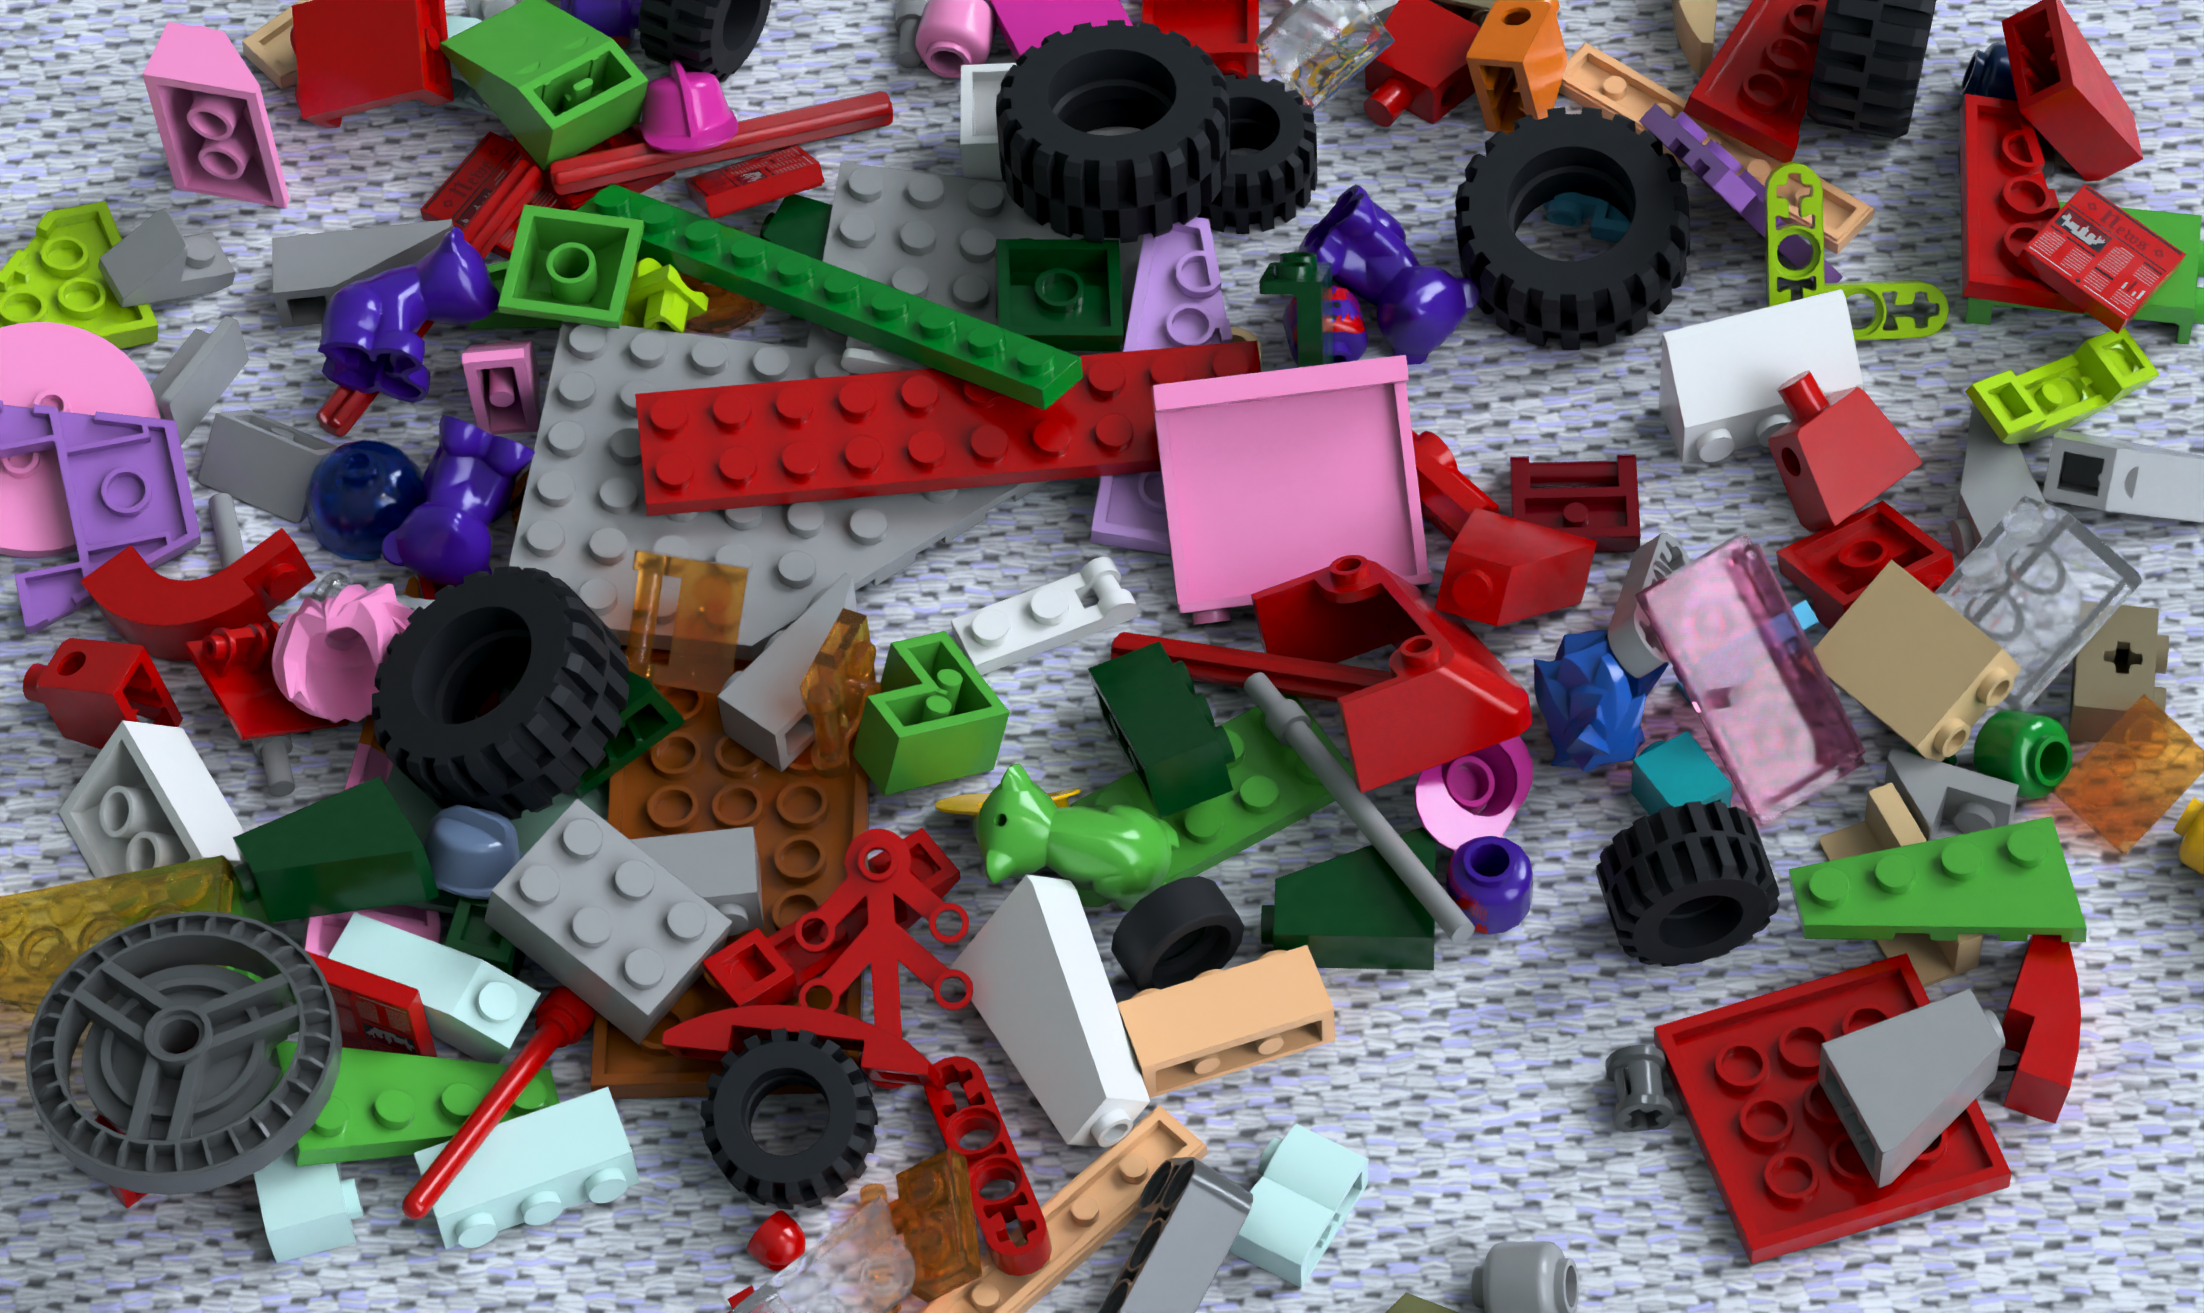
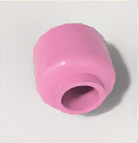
M929 0L924 7L916 33L915 48L921 60L933 73L950 79L961 77V65L986 64L997 28L994 11L984 0Z

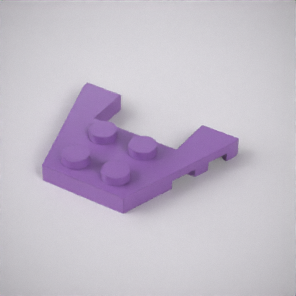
M1655 103L1639 122L1651 131L1683 164L1765 238V187L1747 170H1744L1737 176L1736 173L1743 166L1718 142L1710 139L1704 146L1702 142L1709 135L1683 111L1673 119ZM1776 216V228L1786 225ZM1794 234L1787 236L1781 241L1778 251L1797 268H1802L1811 258L1812 247L1799 235ZM1824 259L1825 283H1838L1843 276Z
M0 400V459L49 449L56 450L79 562L14 574L26 634L36 633L92 603L93 600L80 581L129 545H132L152 569H155L201 544V535L176 421L97 411L95 415L58 411V408L55 406L34 404L33 408L3 405V400Z

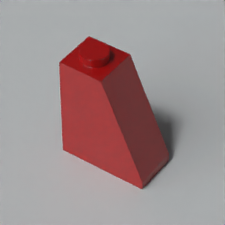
M2042 0L2001 21L2019 111L2086 182L2100 181L2143 160L2134 114L2060 0Z
M1475 508L1449 549L1435 610L1493 626H1501L1580 604L1585 593L1598 541Z

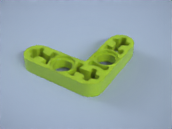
M1798 162L1780 164L1770 172L1764 188L1767 307L1791 302V288L1784 286L1777 289L1778 277L1799 281L1813 276L1812 288L1800 285V299L1842 289L1846 298L1859 293L1869 296L1874 302L1875 313L1871 322L1861 328H1852L1854 340L1923 338L1935 334L1943 327L1949 312L1947 298L1938 287L1928 281L1893 280L1825 283L1823 189L1821 180L1811 168ZM1798 173L1799 181L1810 185L1809 195L1799 197L1798 213L1801 218L1812 214V226L1808 227L1802 224L1790 223L1776 228V216L1789 218L1788 200L1785 197L1777 196V186L1787 184L1788 174ZM1794 234L1802 235L1811 243L1812 254L1810 260L1806 265L1798 269H1788L1782 266L1777 256L1779 244L1787 236ZM1883 292H1894L1891 303L1894 305H1906L1914 302L1915 293L1923 292L1925 300L1936 304L1935 313L1925 314L1924 324L1915 325L1914 318L1908 314H1891L1895 326L1883 328L1887 309L1882 294Z

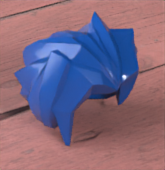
M1591 630L1578 634L1564 635L1554 661L1534 659L1536 701L1546 719L1551 741L1556 751L1551 766L1580 768L1588 773L1598 766L1635 759L1638 748L1645 742L1640 724L1646 697L1669 663L1662 664L1642 678H1635L1621 666L1615 657L1608 641V630Z

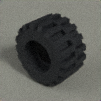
M641 0L638 29L640 31L639 41L641 48L645 49V55L649 59L670 66L671 60H678L685 72H707L715 75L719 83L726 81L730 74H734L741 67L754 49L767 20L771 0Z
M1235 74L1226 75L1224 78L1227 84V93L1229 94L1231 150L1250 148L1260 150V152L1250 155H1230V169L1227 179L1221 185V191L1207 207L1201 206V212L1196 217L1210 218L1211 229L1219 232H1224L1226 224L1236 225V234H1249V225L1257 223L1260 224L1261 230L1264 232L1275 228V217L1280 216L1285 223L1295 218L1296 205L1305 209L1311 201V190H1316L1318 181L1317 133L1314 113L1310 105H1303V96L1295 89L1286 92L1285 83L1272 79L1269 82L1261 81V75L1248 74L1247 79H1236Z
M1701 801L1687 802L1683 806H1669L1659 809V812L1650 816H1643L1632 822L1633 826L1617 833L1612 838L1613 844L1604 847L1599 856L1601 863L1596 865V875L1619 945H1622L1624 952L1629 957H1638L1639 962L1653 965L1661 963L1662 967L1678 966L1680 964L1703 962L1710 958H1717L1728 954L1730 950L1743 946L1752 940L1755 933L1764 930L1771 922L1769 917L1777 912L1779 906L1777 899L1780 896L1779 888L1756 824L1751 817L1746 816L1744 810L1738 807L1727 808L1726 803L1713 801L1708 804H1701Z
M786 1028L771 1030L772 1038L760 1041L756 1034L743 1040L747 1048L741 1053L735 1055L730 1050L721 1059L724 1069L719 1075L711 1073L706 1083L710 1094L708 1100L701 1101L700 1115L705 1121V1129L701 1130L713 1160L727 1180L739 1192H745L752 1201L764 1206L766 1202L776 1204L779 1209L793 1210L794 1204L805 1203L808 1208L822 1205L821 1198L831 1193L837 1198L848 1191L845 1183L853 1175L858 1179L862 1176L867 1168L864 1162L867 1153L874 1154L877 1142L874 1134V1125H878L877 1110L872 1100L873 1095L859 1067L851 1057L848 1058L843 1053L839 1045L830 1039H827L825 1043L818 1040L814 1032L800 1029L799 1036H789ZM789 1085H802L819 1091L827 1102L829 1119L824 1133L814 1145L798 1154L780 1156L767 1153L756 1144L751 1133L752 1118L756 1108L768 1094Z

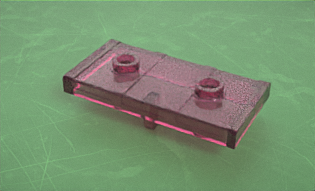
M1747 533L1730 538L1635 595L1670 659L1677 679L1682 683L1700 717L1716 754H1719L1745 804L1748 816L1753 819L1756 826L1767 824L1865 764L1862 755L1866 751L1760 545L1753 544Z

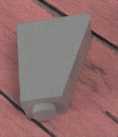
M1971 989L1821 1044L1818 1081L1878 1188L1891 1184L1996 1079L2000 1051L2005 1047L2004 1032L1994 1012L1991 1010L1983 1011Z

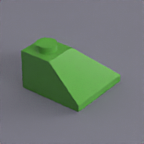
M524 204L498 303L499 313L620 329L644 232V220Z

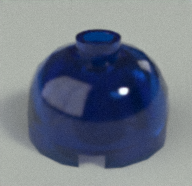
M366 439L344 443L327 453L313 470L305 493L309 524L318 542L325 550L343 559L359 561L381 559L382 542L385 536L397 530L410 511L425 503L426 498L423 491V474L407 453L384 441Z

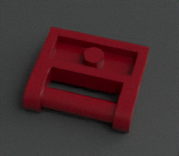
M1617 454L1616 461L1529 462V456L1510 457L1512 518L1596 540L1598 542L1595 552H1635L1640 547L1641 534L1636 454ZM1568 486H1613V487H1568ZM1531 487H1564V488H1531Z

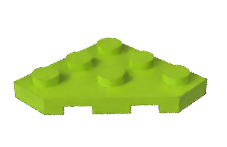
M106 201L48 211L36 226L35 237L23 251L17 249L0 271V328L19 323L52 322L74 326L94 333L119 349L158 342V323L150 304L121 308L98 268L100 257L122 240Z

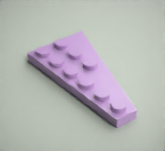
M1195 217L1185 225L1177 222L1173 224V228L1169 233L1155 238L1151 233L1144 234L1123 352L1233 342L1229 318L1227 319L1221 292L1222 282L1209 219ZM1161 471L1101 476L1091 528V543L1171 555Z

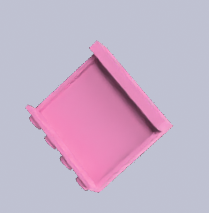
M1406 355L1158 384L1151 387L1178 614L1192 613L1193 625L1230 621V608L1253 605L1251 594L1329 567L1333 561L1347 555H1361L1367 560L1375 561L1419 588V585L1434 583L1433 573L1429 574L1406 387V382L1409 380Z

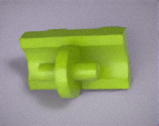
M644 258L635 264L621 325L684 333L687 320L707 312L709 298L703 292H695L688 288L672 265L669 264L663 267L653 258Z

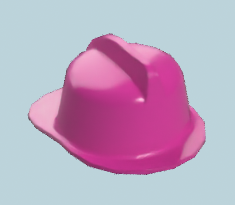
M671 60L669 75L655 79L647 85L642 107V121L638 126L645 143L651 148L663 152L677 153L700 151L719 146L731 140L738 133L739 125L733 111L729 109L719 80L715 75L707 72H685L678 60Z
M1520 736L1420 772L1414 788L1415 810L1423 828L1437 844L1454 853L1461 844L1473 838L1490 835L1502 837L1517 811L1525 801L1533 782V762L1525 742Z

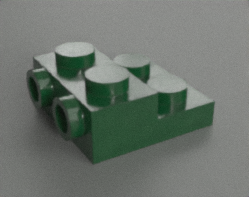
M1084 238L1078 240L996 239L994 270L995 303L999 327L1063 351H1122L1124 332L1119 240H1104L1103 243L1086 242Z

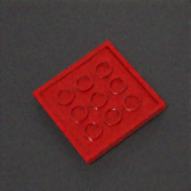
M1907 953L1654 1027L1653 1042L1656 1048L1665 1054L1667 1074L1751 1265L2010 1186L2012 1173L1978 1101L1975 1099L1891 1184L1878 1188L1818 1081L1822 1043L1930 1004V1000Z

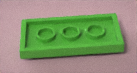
M1282 694L1286 700L1292 699L1296 701L1312 722L1311 730L1355 782L1352 766L1297 696ZM1258 706L1221 724L1228 735L1235 755V762L1226 765L1233 791L1161 818L1175 830L1179 841V849L1172 851L1171 865L1164 881L1166 884L1181 878L1194 877L1336 801L1291 746L1281 745L1265 725L1266 716ZM1133 771L1070 804V807L1083 806L1088 808L1096 805L1111 807L1113 805L1125 804L1146 811L1150 815L1159 818Z

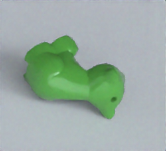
M1019 763L1008 767L1001 780V784L987 797L972 823L973 833L977 839L982 860L985 863L986 876L992 883L998 884L1006 878H1021L1026 874H1032L1047 866L1061 875L1060 879L1072 882L1084 907H1101L1113 901L1117 907L1130 911L1141 899L1159 887L1166 885L1164 881L1171 865L1172 851L1179 849L1178 836L1175 830L1165 820L1152 816L1141 809L1125 804L1113 805L1111 807L1096 805L1090 808L1083 806L1057 807L1051 797L1035 782L1031 781L1027 772Z

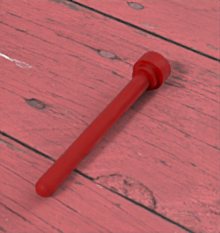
M565 986L555 987L536 1010V1032L404 1198L402 1211L407 1218L419 1220L428 1214L557 1048L576 1044L592 1026L595 1019L594 1009Z

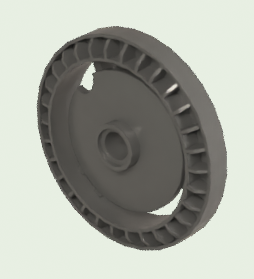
M193 911L166 914L134 923L105 937L79 955L55 980L41 1001L29 1030L25 1054L27 1086L45 1132L59 1152L81 1171L108 1185L137 1193L175 1195L203 1192L234 1183L265 1168L300 1140L314 1125L330 1099L340 1071L343 1042L338 1011L324 974L307 951L286 934L258 920L231 913ZM212 965L230 966L245 970L265 980L255 982L234 970ZM288 999L293 1004L281 1010L277 1006V1003ZM90 1021L93 1024L85 1040L82 1054L84 1083L93 1105L101 1116L126 1135L116 1133L94 1121L79 1108L71 1096L69 1077L72 1057L79 1039ZM299 1032L298 1044L291 1064L282 1077V1068L276 1067L269 1062L271 1052L279 1043L287 1040L288 1035ZM192 1048L184 1053L177 1054L178 1052L184 1049Z

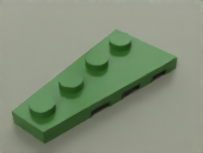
M2052 816L1789 869V884L1805 939L1893 940L1896 933H1926L1930 935V940L1958 941V934H1998L1999 941L2027 942L2028 935H2061V942H2086L2087 927Z
M282 1041L271 1053L273 1065L282 1068V1077L291 1064L298 1042ZM342 1047L340 1071L330 1099L314 1125L292 1147L296 1166L414 1155L415 1152L450 1141L509 1065ZM541 1068L498 1124L560 1103L551 1069Z

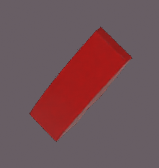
M2031 935L2001 1023L2005 1036L2004 1048L2020 1053L2003 1106L2055 1124L2071 1087L2079 1053L2081 1025L2078 977L2070 943L2061 942V935Z

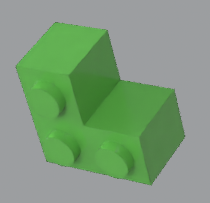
M946 631L892 642L888 651L878 694L867 696L852 755L884 796L991 771L995 767L1010 712Z

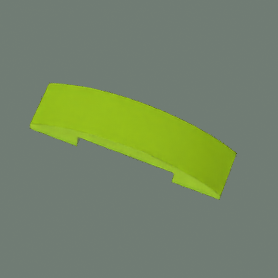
M2124 327L2118 334L2111 330L2086 340L2069 356L2015 376L2011 369L1973 383L1965 392L2002 442L2006 444H2019L2040 439L2056 433L2058 429L2063 430L2073 426L2148 384L2160 374Z

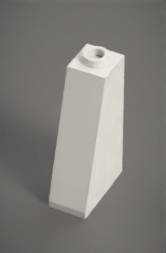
M1026 874L949 968L960 970L971 979L973 984V997L971 1001L1066 1144L1094 1147L1112 1146L1123 1140L1131 1132L1133 1121L1150 1103V1099L1076 888L1070 880ZM957 979L966 992L967 990L964 983Z

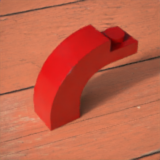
M281 528L230 566L205 578L186 581L166 578L156 573L135 548L129 545L80 582L102 615L129 644L144 646L149 655L158 658L193 661L184 647L186 642L203 640L205 636L211 635L212 631L219 627L237 629L244 628L252 623L261 625L264 622L272 621L268 613L284 601L292 598L299 590L315 580L316 576L295 542Z

